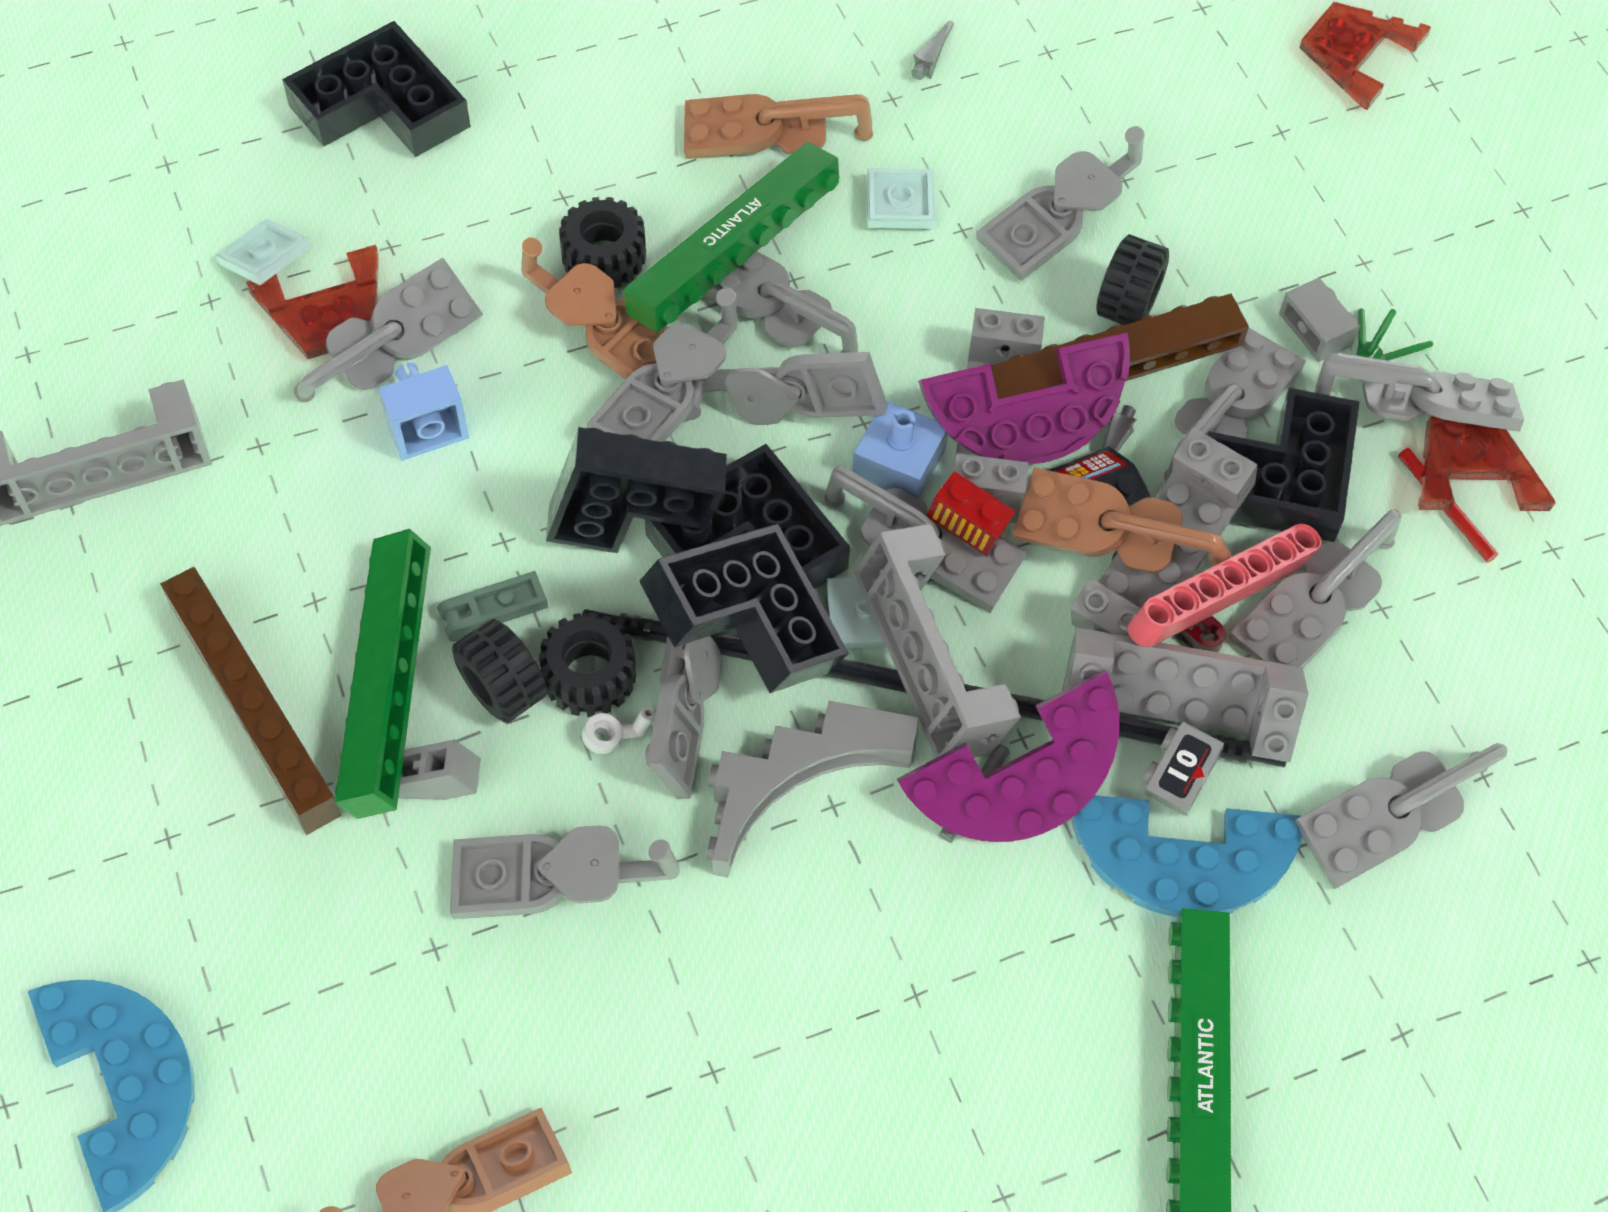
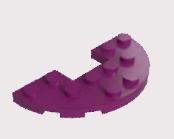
M1128 333L1056 349L1063 384L998 399L990 364L918 380L927 407L935 420L953 440L965 449L978 456L1028 462V465L1050 462L1067 456L1085 446L1102 427L1107 425L1121 402L1119 399L1125 380L1128 379L1130 346Z
M1104 669L1035 706L1052 738L1051 741L984 776L965 742L897 778L899 785L915 807L939 826L966 838L989 842H1012L1032 838L1057 828L1080 812L1094 797L1107 777L1114 761L1119 738V709L1115 690L1108 672Z

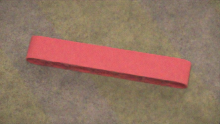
M1297 524L1149 598L1128 623L1127 630L1129 636L1140 646H1154L1299 571L1321 547L1320 535L1309 525Z

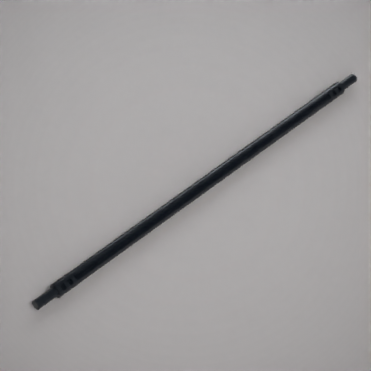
M589 609L583 610L582 617H589V612L597 613L600 619H603L605 615L612 617L613 625L621 623L625 627V634H630L632 638H642L643 640L662 643L667 642L668 635L660 621L651 618H641V616L636 615L631 616L622 612L618 616ZM719 633L711 635L721 655L752 661L739 637ZM843 659L828 674L822 675L907 693L898 671L895 669ZM964 684L966 692L983 689V687ZM1010 693L1018 705L1020 716L1043 721L1035 706L1045 700ZM1119 715V737L1162 745L1171 727L1178 730V727ZM1208 734L1224 743L1223 751L1219 756L1221 758L1245 764L1249 760L1283 768L1286 766L1285 761L1252 756L1250 741L1237 740V738L1232 737L1227 738L1218 734Z

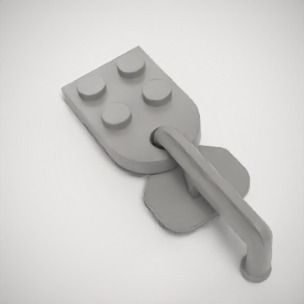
M1133 126L1125 132L1128 152L1109 167L1090 152L1079 151L1073 153L1057 165L1055 169V186H1041L1027 192L976 231V239L1021 281L1078 237L1083 225V210H1103L1121 195V179L1137 168L1142 162L1144 130L1139 126Z
M758 251L749 257L743 265L738 266L727 275L720 284L715 285L703 295L717 303L716 294L720 289L726 287L733 289L736 293L737 315L747 318L764 317L766 335L784 346L797 347L803 345L823 327L841 337L843 350L840 353L858 352L855 324L847 317L832 310L831 303L826 298L811 290L797 291L790 287L786 269L778 262Z
M442 257L385 293L374 306L370 321L349 318L333 328L326 338V348L332 359L304 376L301 382L295 386L294 395L301 402H309L315 396V389L342 372L354 387L361 390L372 389L393 374L396 357L416 358L422 356L481 318L483 313Z
M726 287L717 292L716 302L721 306L722 318L708 334L687 324L679 323L669 326L653 344L656 363L645 365L629 375L587 422V428H598L604 432L621 435L632 434L643 439L659 442L666 441L693 408L694 388L692 380L711 377L726 359L724 343L731 337L738 325L735 291Z
M1248 328L1243 346L1225 351L1211 367L1205 382V391L1208 398L1190 399L1177 412L1175 426L1185 436L1177 444L1173 456L1192 428L1199 430L1205 435H1208V431L1247 439L1248 429L1244 418H1255L1265 414L1302 371L1306 360ZM1173 456L1169 468L1164 473L1165 481H1167L1172 473Z
M870 352L802 354L787 358L779 367L720 369L709 378L693 380L694 405L685 419L695 420L701 415L700 403L704 393L708 391H728L738 416L745 422L754 425L778 424L790 410L803 416L815 418L885 415L888 404Z
M1332 353L1324 359L1314 391L1315 393L1330 395L1335 376L1363 380L1362 388L1366 406L1372 413L1381 417L1411 420L1428 413L1444 420L1520 432L1524 422L1514 385L1504 379L1493 378L1489 380L1462 372L1457 374L1429 372L1417 365L1342 353Z
M836 466L832 470L824 496V501L827 505L831 507L842 505L846 499L843 492L845 490L873 507L861 527V537L869 547H871L879 532L932 524L937 537L943 543L946 556L930 578L991 613L1027 554L1026 551L1001 537L986 557L927 517L928 510L926 504L907 491L899 488L885 491L843 466Z
M1396 509L1388 511L1351 549L1338 542H1329L1322 545L1306 562V572L1291 575L1281 581L1230 633L1229 638L1254 659L1304 668L1338 633L1343 624L1346 611L1365 608L1379 593L1382 586L1381 576L1365 560L1378 547L1382 549L1393 547L1395 544L1394 538L1402 518L1401 513Z
M711 636L677 647H673L669 637H667L660 674L662 687L657 709L652 714L653 731L651 742L646 747L645 758L646 764L676 799L691 798L704 727L703 702L715 694L719 686L722 659L720 650ZM684 665L686 666V674H683Z
M1493 744L1480 752H1472L1468 759L1447 771L1439 758L1434 754L1426 751L1417 752L1395 764L1392 768L1390 779L1372 778L1297 818L1294 822L1297 824L1298 830L1333 889H1336L1407 849L1418 837L1420 829L1436 832L1459 819L1464 810V800L1456 785L1478 773L1486 772L1490 766L1507 756L1508 749L1504 744Z
M602 825L576 827L559 843L551 837L541 834L454 839L450 914L453 919L536 914L554 907L564 896L577 904L603 902L615 894L619 883L672 880L679 876L680 868L669 843L663 839L654 841L649 847L648 855L651 860L619 862L618 837L611 828Z

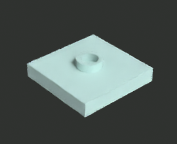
M867 168L868 228L935 229L933 169Z
M266 218L219 251L215 256L219 265L261 285L310 250L312 246L307 237Z
M827 579L829 618L846 649L887 648L857 579Z

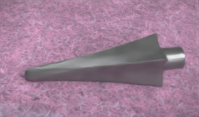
M952 20L948 21L923 48L913 55L915 65L911 70V74L916 80H921L924 75L932 79L942 48L954 26Z
M1124 405L1120 413L1115 411L1111 418L1103 449L1110 446L1118 452L1134 432L1133 425L1137 419L1133 418L1136 410L1132 406Z

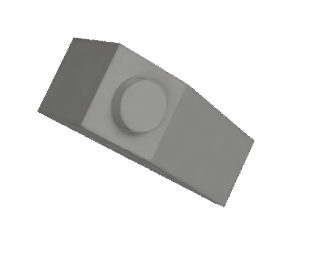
M455 739L405 749L398 798L446 800L477 794L481 758Z

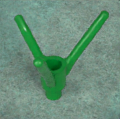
M1363 308L1358 310V324L1360 327L1358 329L1356 356L1389 361L1433 346V342L1429 340L1383 354L1379 343L1390 326L1396 310L1390 309L1371 342H1366L1365 310Z

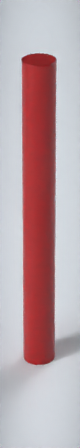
M1406 448L1398 454V458L1487 563L1493 561L1499 553L1411 449Z

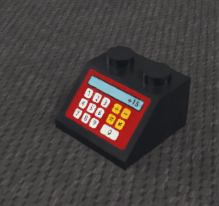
M1110 446L1049 470L1107 483L1115 487L1123 495L1129 507L1151 496L1135 464Z

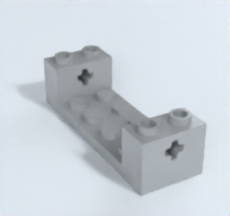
M975 308L967 369L984 364L994 365L1007 361L1018 354L1027 355L1040 351L1045 316ZM957 443L954 471L1015 510L1016 512L1010 523L1017 522L1025 497L1029 463L978 456Z
M184 379L166 382L160 386L148 389L158 424L138 427L130 432L112 437H103L91 443L77 447H68L42 457L29 458L21 463L17 462L3 432L0 431V526L212 465L202 428Z
M1192 428L1173 456L1172 473L1155 499L1169 501L1177 505L1183 516V527L1221 535L1255 485L1257 464L1199 430ZM1176 544L1170 564L1164 570L1157 573H1148L1128 568L1117 553L1099 581L1097 582L1090 578L1070 607L1072 625L1077 628L1130 637L1127 630L1128 623L1149 598L1193 577L1209 551Z
M932 524L879 532L854 574L917 717H919L933 753L937 758L966 742L974 758L989 755L1000 744L1021 716L1015 699L1012 698L1006 684L966 692L963 678L957 672L949 655L948 645L942 639L935 624L934 614L924 600L921 590L946 556L943 543L937 537Z
M1075 628L1062 691L1105 669L1115 690L1119 712L1179 723L1183 721L1190 725L1249 735L1252 756L1291 762L1309 695L1302 667L1161 642L1151 647H1143L1136 644L1128 636Z

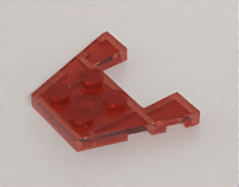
M1333 2L1302 38L1299 48L1363 109L1368 110L1382 93L1384 84L1360 72V67L1384 38L1415 53L1428 37L1431 26L1420 23L1418 27L1403 24L1404 19L1392 16L1390 20L1372 16L1373 11Z
M376 244L346 253L355 279L354 281L285 300L277 274H275L261 285L251 280L246 281L249 294L307 360L328 354L326 338L333 328L349 318H359L367 321L371 319V313L377 303L379 254Z
M1431 415L1426 423L1423 451L1425 463L1420 481L1422 493L1418 500L1419 510L1451 509L1455 500L1449 479L1510 480L1520 511H1550L1556 504L1555 499L1506 429L1449 421Z

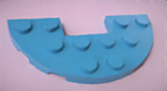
M1094 795L1088 804L1071 818L1077 842L1079 845H1082L1091 861V867L1112 889L1116 887L1125 895L1134 899L1136 905L1172 917H1178L1182 908L1230 912L1232 914L1236 909L1252 902L1256 903L1275 888L1288 871L1297 854L1302 838L1298 826L1294 822V820L1301 817L1300 815L1226 808L1224 813V843L1148 836L1149 800Z
M70 980L43 985L29 990L28 994L49 1056L56 1068L92 1052H95L118 1118L77 1137L103 1212H117L139 1198L155 1183L154 1179L170 1159L174 1160L188 1131L187 1123L191 1106L195 1099L194 1072L189 1052L182 1037L162 1010L139 993L123 986L95 980Z

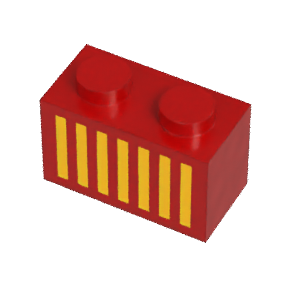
M953 471L934 497L926 516L987 557L1006 531L1016 511L956 471Z

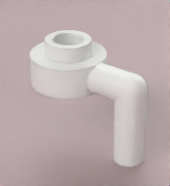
M645 706L641 709L633 723L620 724L610 714H595L588 719L583 728L582 740L585 746L594 753H611L617 748L621 739L642 737L652 723L654 709L650 706ZM600 733L604 735L606 741L599 740L595 734Z

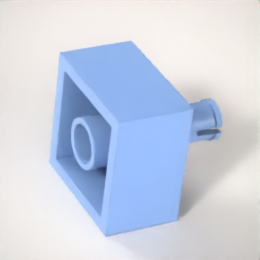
M407 362L409 375H407L404 365L401 364L395 370V375L399 381L378 388L387 426L401 461L469 439L462 398L448 365L419 374L417 365L413 362Z
M887 401L888 407L885 415L874 416L857 446L853 456L852 471L883 490L899 488L920 499L946 450L948 434L936 420Z

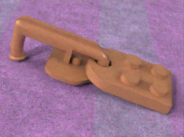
M760 94L685 100L686 159L756 153L769 148L773 144L786 153L792 154L807 141L822 148L826 143V118L853 115L857 116L858 126L854 130L855 136L860 140L867 141L873 137L870 103L868 98L861 94L775 102L771 98Z
M533 237L523 241L521 260L523 276L546 293L545 306L557 319L567 326H586L585 339L587 346L598 360L624 380L635 370L645 365L656 363L653 344L668 326L656 333L628 316L625 300H615L613 280L592 264H578L560 280L556 279L537 264V256L542 252L540 241Z
M1035 467L1012 535L1019 541L1084 556H1101L1116 549L1123 563L1128 568L1148 573L1160 572L1170 564L1176 544L1209 551L1208 557L1213 565L1231 558L1230 550L1220 535L1183 527L1182 513L1178 506L1172 502L1147 497L1129 507L1123 495L1115 487L1107 483Z
M541 1107L459 1145L449 1152L441 1163L424 1159H413L387 1171L378 1180L376 1193L384 1212H492L572 1174V1170ZM327 1206L322 1208L319 1212L343 1211L335 1206Z

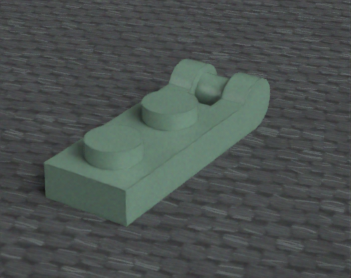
M532 571L444 600L437 606L440 618L446 620L447 626L445 631L448 639L452 642H457L491 618L504 623L548 608V602L536 571ZM470 610L471 616L461 619L460 614Z

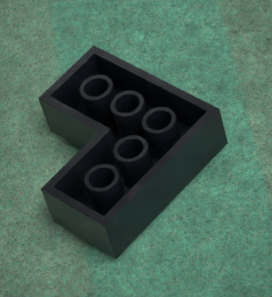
M395 21L282 79L289 107L323 147L380 117L409 151L417 157L471 127L467 100Z
M1289 388L1280 411L1275 444L1208 431L1207 436L1257 464L1255 485L1231 519V522L1281 532L1297 524H1306L1318 532L1321 540L1335 542L1345 518L1360 401Z
M578 427L549 503L546 541L618 553L633 517L706 530L725 493L727 454L714 452L709 448L697 449L681 446L671 441L659 442L643 439L632 434L621 435L604 432L598 428Z
M766 443L726 466L725 493L706 530L645 519L646 536L662 557L778 524L813 589L826 583L827 579L834 578L849 569V544Z
M778 524L660 558L639 580L673 647L735 628L770 694L828 674L849 654Z

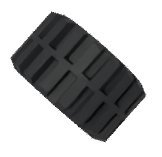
M593 197L590 202L586 200L578 202V208L572 206L567 211L568 216H563L561 227H559L562 263L565 265V271L568 273L578 264H592L613 280L614 289L621 287V282L623 281L629 283L634 280L633 274L639 275L642 271V265L646 262L645 227L642 217L638 216V211L633 206L628 208L627 202L623 200L615 202L613 197H606V200H599V197ZM598 241H612V242H614V243H612V244L604 245V246H598V245H593V244H592V243H595V242H598Z
M1128 234L1118 245L1105 273L1096 303L1097 315L1121 325L1137 322L1141 318L1148 316L1167 271L1169 249Z
M589 612V617H581V613L573 614V620L568 621L566 618L559 620V628L551 627L547 631L548 639H542L540 645L539 663L546 684L547 696L551 701L556 700L558 708L564 711L569 707L571 714L579 716L581 711L587 712V717L595 715V711L600 710L607 714L611 712V705L613 704L620 707L624 703V695L630 696L632 693V683H636L637 676L635 650L630 634H625V627L621 623L613 625L612 617L605 615L603 619H600L598 614L594 612ZM588 655L601 657L608 662L604 668L591 674L577 673L568 668L576 659Z
M491 618L453 644V658L463 680L481 705L504 723L511 722L547 696L545 680L534 657L520 638L502 622Z

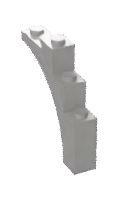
M829 700L826 714H818L815 733L775 726L773 739H765L762 758L722 751L719 765L712 764L708 780V786L714 787V802H718L715 824L720 825L718 837H710L706 856L707 860H712L713 875L728 878L736 853L751 827L773 803L795 787L821 775L850 767L885 765L910 768L919 717Z

